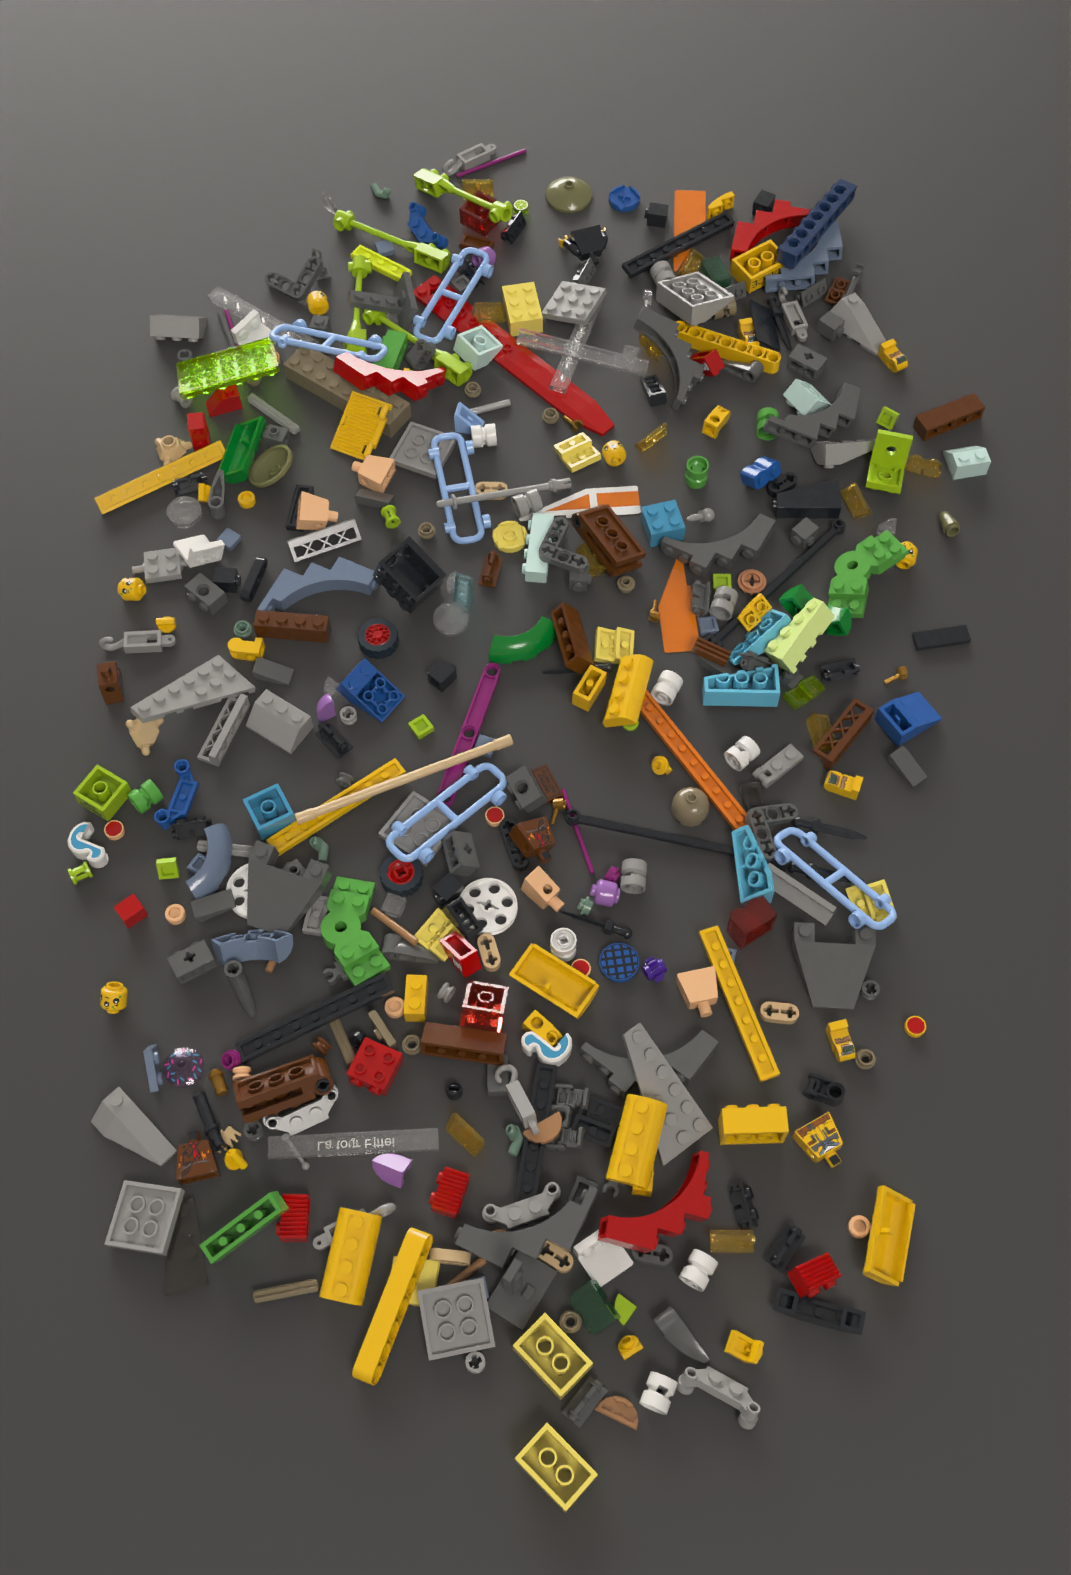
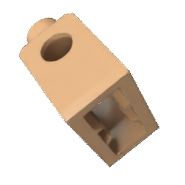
M367 455L363 463L353 462L352 471L358 473V480L361 485L373 491L384 493L396 471L395 460Z
M301 492L298 500L296 529L319 530L325 528L328 521L337 522L338 512L329 510V501L327 499Z
M540 866L536 867L524 879L521 891L544 910L549 905L558 912L564 906V903L557 897L560 888Z
M715 966L678 973L676 984L687 1008L690 1010L698 1008L701 1017L712 1015L710 1005L716 1004L718 999Z

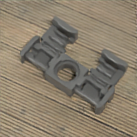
M556 1084L555 1088L558 1090L556 1105L551 1106L550 1116L559 1111L564 1112L566 1118L562 1121V1128L558 1137L550 1142V1144H546L549 1150H555L556 1148L559 1151H565L566 1147L582 1149L585 1130L583 1127H579L578 1131H572L570 1121L572 1108L582 1106V1109H588L590 1090L589 1088H585V1090L574 1089L569 1084Z

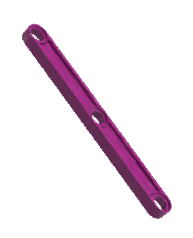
M495 663L487 664L483 670L451 757L473 749L501 675L500 667ZM490 669H494L497 671V674L490 676L487 672ZM466 731H473L475 733L470 738L464 736ZM469 760L446 769L437 796L464 776L463 771L468 766ZM458 790L450 796L451 799L448 802H443L446 806L451 807L453 805Z

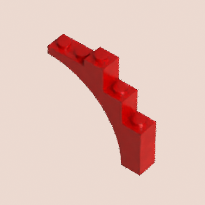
M775 199L773 212L757 210L754 224L738 221L731 248L730 261L753 249L759 241L768 235L783 229L798 227L802 219L808 216L811 209L790 206V201Z
M348 352L335 356L333 372L362 391L374 386L388 396L402 392L414 401L426 397L428 390L443 385L446 375V369L443 367L424 371L389 369L363 361Z
M699 1151L692 1154L691 1164L682 1186L675 1196L659 1210L642 1217L626 1218L608 1215L601 1218L597 1241L648 1253L654 1251L658 1245L659 1237L657 1233L676 1237L682 1235L685 1229L686 1221L684 1218L697 1222L709 1219L712 1212L711 1197L704 1195L707 1189L706 1173L710 1167V1161L708 1160L709 1152Z

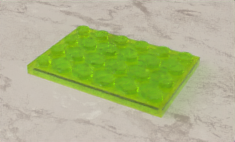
M270 337L176 363L181 399H190L195 395L208 394L216 389L222 390L234 384L240 385L245 381L258 380L263 376H272L280 372L275 344Z

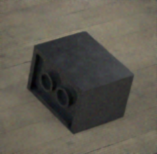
M408 536L378 563L373 576L374 580L387 590L388 595L395 598L399 602L400 607L411 614L441 587L447 574Z

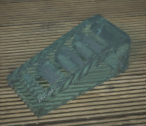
M456 573L454 604L469 609L475 599L474 579Z

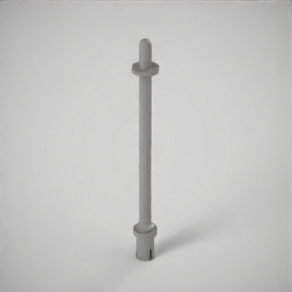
M570 477L557 480L552 478L548 483L457 498L454 494H451V499L439 500L436 502V506L439 508L452 506L453 510H456L459 504L514 496L520 493L525 494L526 491L533 488L537 491L550 490L554 493L557 490L570 489L571 483L569 482L571 479Z

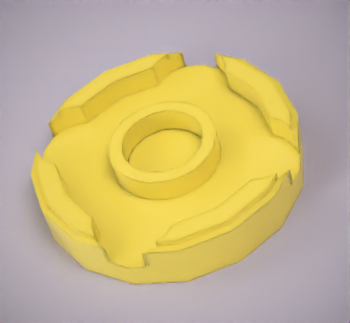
M516 521L501 522L493 530V543L495 547L505 553L517 552L526 545L527 531L523 525L521 526Z

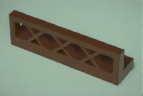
M856 698L812 751L813 754L825 760L823 767L828 771L833 768L872 719L874 709ZM857 706L864 711L862 714L853 715L852 709ZM851 720L852 726L843 728L842 721ZM833 733H841L842 738L841 740L832 741L831 735ZM822 746H830L831 752L827 755L820 751V748Z

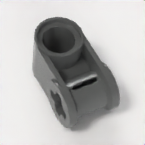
M424 339L417 340L410 352L407 353L405 357L406 362L414 371L424 370L427 363L436 353V345L433 342L427 343Z

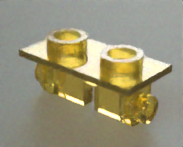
M640 332L638 338L640 345L644 346L649 356L658 362V356H664V354L654 342Z
M920 455L908 456L907 462L910 463H906L905 466L908 472L920 475L921 469H925L923 476L934 479L935 477L939 478L941 472L939 470L943 466L942 463H939L940 461L936 459H922L923 457Z
M709 1230L710 1253H754L755 1235H753V1230Z

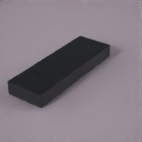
M296 484L286 530L304 532L302 529H296L298 500L302 491L313 495L314 486Z
M966 625L918 631L912 634L917 651L967 644L971 641Z

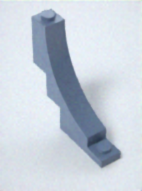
M838 221L828 228L816 247L794 269L785 266L780 268V274L765 275V293L778 292L781 286H784L787 291L807 289L814 285L815 275L828 274L829 261L842 260L843 244Z
M338 557L331 570L311 562L303 576L284 568L257 610L275 611L276 608L285 611L292 604L307 596L331 590H350L371 595L373 590L378 588L379 584L374 580V570Z

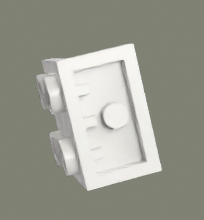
M255 309L231 329L234 342L256 360H259L277 343L270 339L269 334L272 330L261 322L260 315Z
M205 535L173 542V546L190 568L220 561L225 546L222 540L210 542Z
M599 1230L575 1245L573 1253L599 1289L633 1265V1261L623 1247L597 1241Z

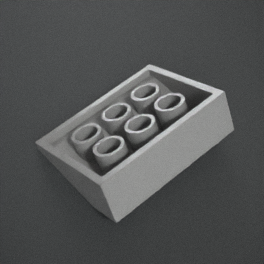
M700 272L657 282L656 301L691 326H697L699 323L706 322L734 299L733 294Z

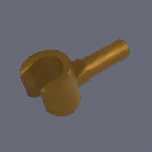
M566 415L563 416V419L572 426L574 433L578 432L576 426L582 429V421H572Z
M656 599L653 600L648 619L655 623L660 618V612L656 611Z
M901 666L897 668V674L884 680V684H889L898 679H907V667Z
M563 798L553 800L554 811L550 822L551 825H555L559 810L566 809V801Z

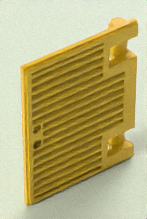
M352 391L330 449L364 461L367 455H371L373 449L376 450L388 420L386 418L387 412L392 410L393 405Z

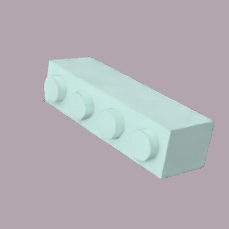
M533 513L532 520L528 522V530L531 531L526 537L528 549L524 551V559L527 560L522 565V574H525V581L547 582L549 564L539 559V547L554 520V515Z

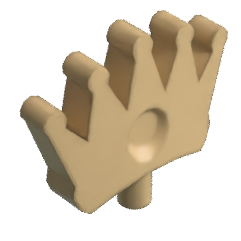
M228 1126L225 1131L221 1129L225 1143L234 1148L231 1140L238 1143L239 1141L235 1135L242 1136V1134L231 1126Z

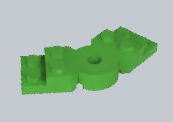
M886 530L875 538L871 535L857 544L856 551L842 554L835 562L836 576L831 579L828 605L838 608H849L851 618H863L869 593L868 579L871 573H883L904 559L909 554V550Z
M337 876L326 905L328 914L321 923V934L324 944L334 951L335 960L355 987L385 973L391 967L380 952L379 946L368 931H362L361 923L367 920L376 887L375 883ZM340 929H345L343 932H338Z

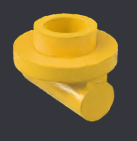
M204 483L198 484L199 502L208 503L211 486Z
M169 616L156 618V625H158V629L161 632L170 633L176 628L175 618Z
M656 756L652 760L651 767L655 774H669L672 771L668 760L664 756Z
M232 1148L226 1152L224 1162L229 1170H237L239 1168L243 1170L248 1166L239 1149Z
M634 1335L624 1336L618 1344V1350L623 1360L628 1359L643 1349L638 1337Z

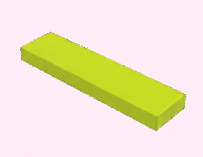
M359 245L350 254L351 259L357 255L365 256L368 260H371L373 270L399 282L403 271L409 272L410 276L412 275V270L362 245Z

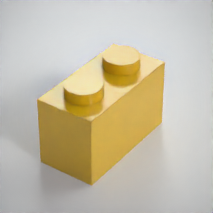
M590 665L573 692L572 704L588 712L606 683L607 672Z
M427 975L406 976L403 1013L405 1022H426Z

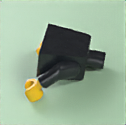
M599 224L571 231L569 240L567 235L564 236V240L558 238L559 246L568 249L580 261L591 257L593 264L596 266L599 264L597 257L602 255L608 242V236L605 232L606 228L603 227V230H601Z

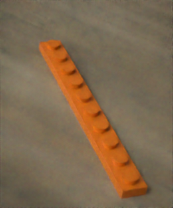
M646 689L640 714L706 794L731 828L736 830L745 826V810Z

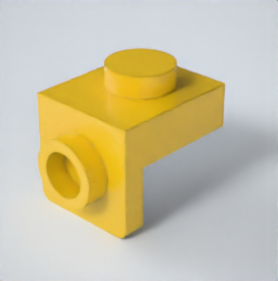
M731 1330L724 1352L744 1363L757 1364L763 1354L764 1342L753 1340L737 1330Z

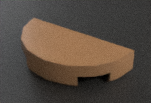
M558 1111L537 1124L539 1134L533 1136L530 1129L522 1132L524 1137L534 1143L547 1144L558 1137L562 1128L560 1112Z
M619 1396L607 1397L595 1408V1411L635 1431L637 1430V1412L633 1404L626 1398Z

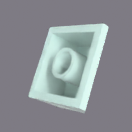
M483 325L457 334L453 350L465 362H470L472 369L475 371L487 366L503 348V345Z
M795 379L783 394L787 399L786 402L791 407L797 409L798 415L814 414L831 406L812 384Z
M970 446L943 451L953 480L987 474L991 460L986 448Z

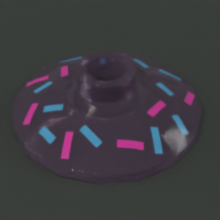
M181 1047L173 1050L167 1056L163 1064V1073L165 1079L171 1085L188 1087L195 1084L201 1078L205 1063L202 1055L197 1050L190 1047ZM181 1062L186 1063V1065L183 1068L179 1067V1064Z

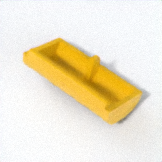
M635 654L624 656L620 659L603 719L605 728L637 724L654 662L651 658Z
M532 943L509 973L511 978L525 985L576 1019L583 1015L599 989L596 981L540 946Z
M627 1094L606 1180L648 1189L668 1108L666 1103L639 1095Z
M885 1185L877 1188L863 1275L885 1285L899 1286V1282H903L916 1204L913 1203V1200Z
M340 1207L319 1297L358 1306L363 1305L382 1216Z

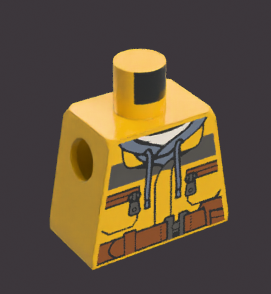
M829 1112L794 1132L792 1138L813 1162L817 1163L825 1158L831 1168L842 1162L836 1151L842 1147L843 1141Z

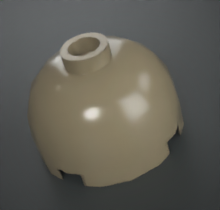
M687 787L681 789L672 799L671 813L673 818L680 821V824L683 826L692 827L700 825L709 814L710 804L708 797L698 788Z

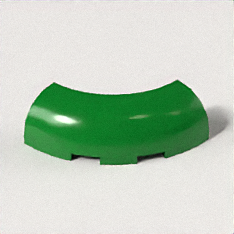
M801 584L785 592L780 597L779 602L793 617L800 613L806 603L814 597ZM826 605L835 616L825 630L826 634L833 636L848 635L852 623L849 608Z
M542 616L532 629L516 636L494 635L489 651V661L512 664L513 661H527L537 657V654L544 649L547 650L557 638L553 622Z

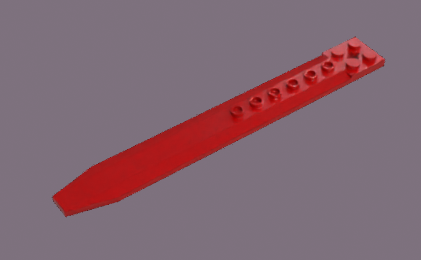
M433 275L414 289L416 301L426 308L434 295L432 293L437 291L442 280ZM447 285L446 290L457 293L454 289ZM441 295L431 312L443 322H446L458 301ZM465 302L451 325L456 328L457 333L460 334L483 325L503 345V348L492 359L494 362L563 416L566 415L572 421H582L583 428L602 437L614 428V423L592 397L470 303Z

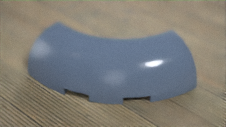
M223 823L211 825L204 829L208 841L205 861L199 871L186 881L196 899L214 894L229 872L233 846L228 827Z
M264 929L248 930V934L236 935V932L212 939L211 943L218 960L223 966L231 960H237L238 962L270 960L281 963L291 953L293 935L281 930H274V933H265Z

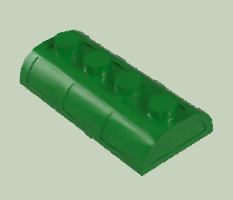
M263 416L235 424L218 469L223 470L225 482L235 484L244 482L248 478L266 426V420Z

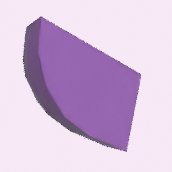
M328 693L322 696L317 704L316 713L319 723L336 716L333 700Z
M386 1153L375 1157L372 1160L375 1173L386 1183L401 1189L405 1182L404 1173L407 1169L410 1170L412 1160L394 1153Z

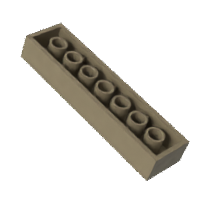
M300 347L283 364L287 379L343 411L346 408L352 391L393 405L392 410L387 412L386 418L388 420L382 432L390 438L412 417L409 402L395 394L388 396L374 386L363 391L333 372L335 360L319 351Z

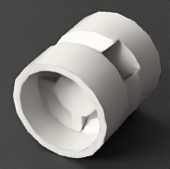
M495 423L485 424L484 427H481V425L471 426L474 448H481L484 444L487 447L497 446Z
M664 670L660 674L657 684L653 687L651 695L658 703L669 706L673 703L676 694L683 685V679L673 671Z
M743 736L735 743V746L730 747L724 753V757L734 770L742 771L749 764V761H753L760 755V749L754 740L748 736Z
M568 928L555 930L550 939L551 954L564 962L573 959L576 954L577 944L575 933Z
M693 1249L687 1260L689 1265L684 1266L679 1278L693 1289L704 1292L709 1282L708 1275H713L718 1262L705 1252Z
M651 1371L646 1383L648 1390L643 1391L639 1404L659 1414L667 1415L671 1404L669 1397L674 1395L678 1383L665 1375ZM657 1389L662 1390V1391H661V1394L658 1393V1392H656V1390H657Z

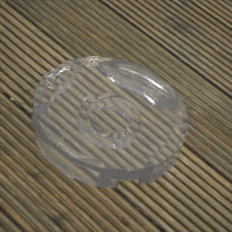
M182 496L172 500L166 510L170 523L179 528L193 526L202 516L200 503L195 498L189 496Z
M456 602L441 604L433 614L435 628L447 636L461 634L469 625L467 609Z

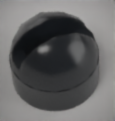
M355 1030L348 1037L350 1044L355 1048H360L364 1038H367L366 1034L362 1033V1030Z
M456 1082L450 1083L446 1087L447 1097L453 1101L461 1098L463 1094L461 1085ZM450 1088L459 1089V1091L449 1090V1089H450Z

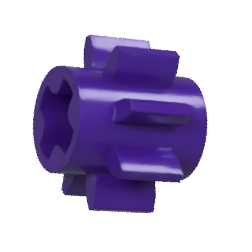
M653 956L646 959L645 966L642 967L648 981L654 980L655 983L663 980L667 968L662 959H655Z

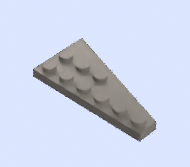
M217 655L130 707V710L142 723L164 718L166 714L173 712L177 714L182 713L187 708L193 707V709L221 702L223 698L230 696L235 698L239 697L241 693L255 692V686L220 655Z
M638 1023L624 1033L622 1037L629 1060L632 1063L640 1096L655 1099L668 1105L657 1148L661 1166H664L713 1127L641 1023Z

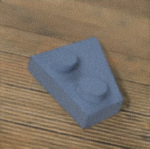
M158 1044L149 1045L143 1051L150 1092L159 1091L164 1084L163 1073L160 1072Z

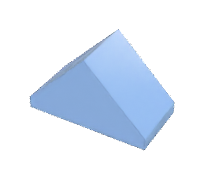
M461 402L457 404L454 415L455 432L471 434V426L481 425L483 427L485 421Z

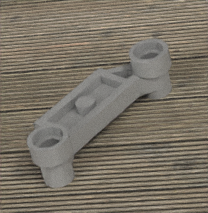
M334 1084L331 1091L334 1092L333 1095H321L320 1098L283 1115L275 1114L262 1117L263 1123L269 1129L288 1132L290 1136L329 1119L328 1113L338 1098V1089ZM275 1119L273 1123H269V1120Z
M550 1182L545 1186L541 1194L501 1208L494 1204H487L482 1211L483 1220L488 1224L497 1222L511 1230L549 1216L548 1210L553 1202L560 1198L561 1189L555 1182ZM554 1188L556 1191L551 1193L548 1190ZM489 1210L494 1211L492 1215L487 1214Z
M709 1366L706 1369L687 1367L684 1373L679 1376L676 1388L680 1393L689 1395L695 1387H698L740 1411L738 1423L741 1427L750 1430L756 1425L760 1406L753 1402L747 1392L749 1388Z

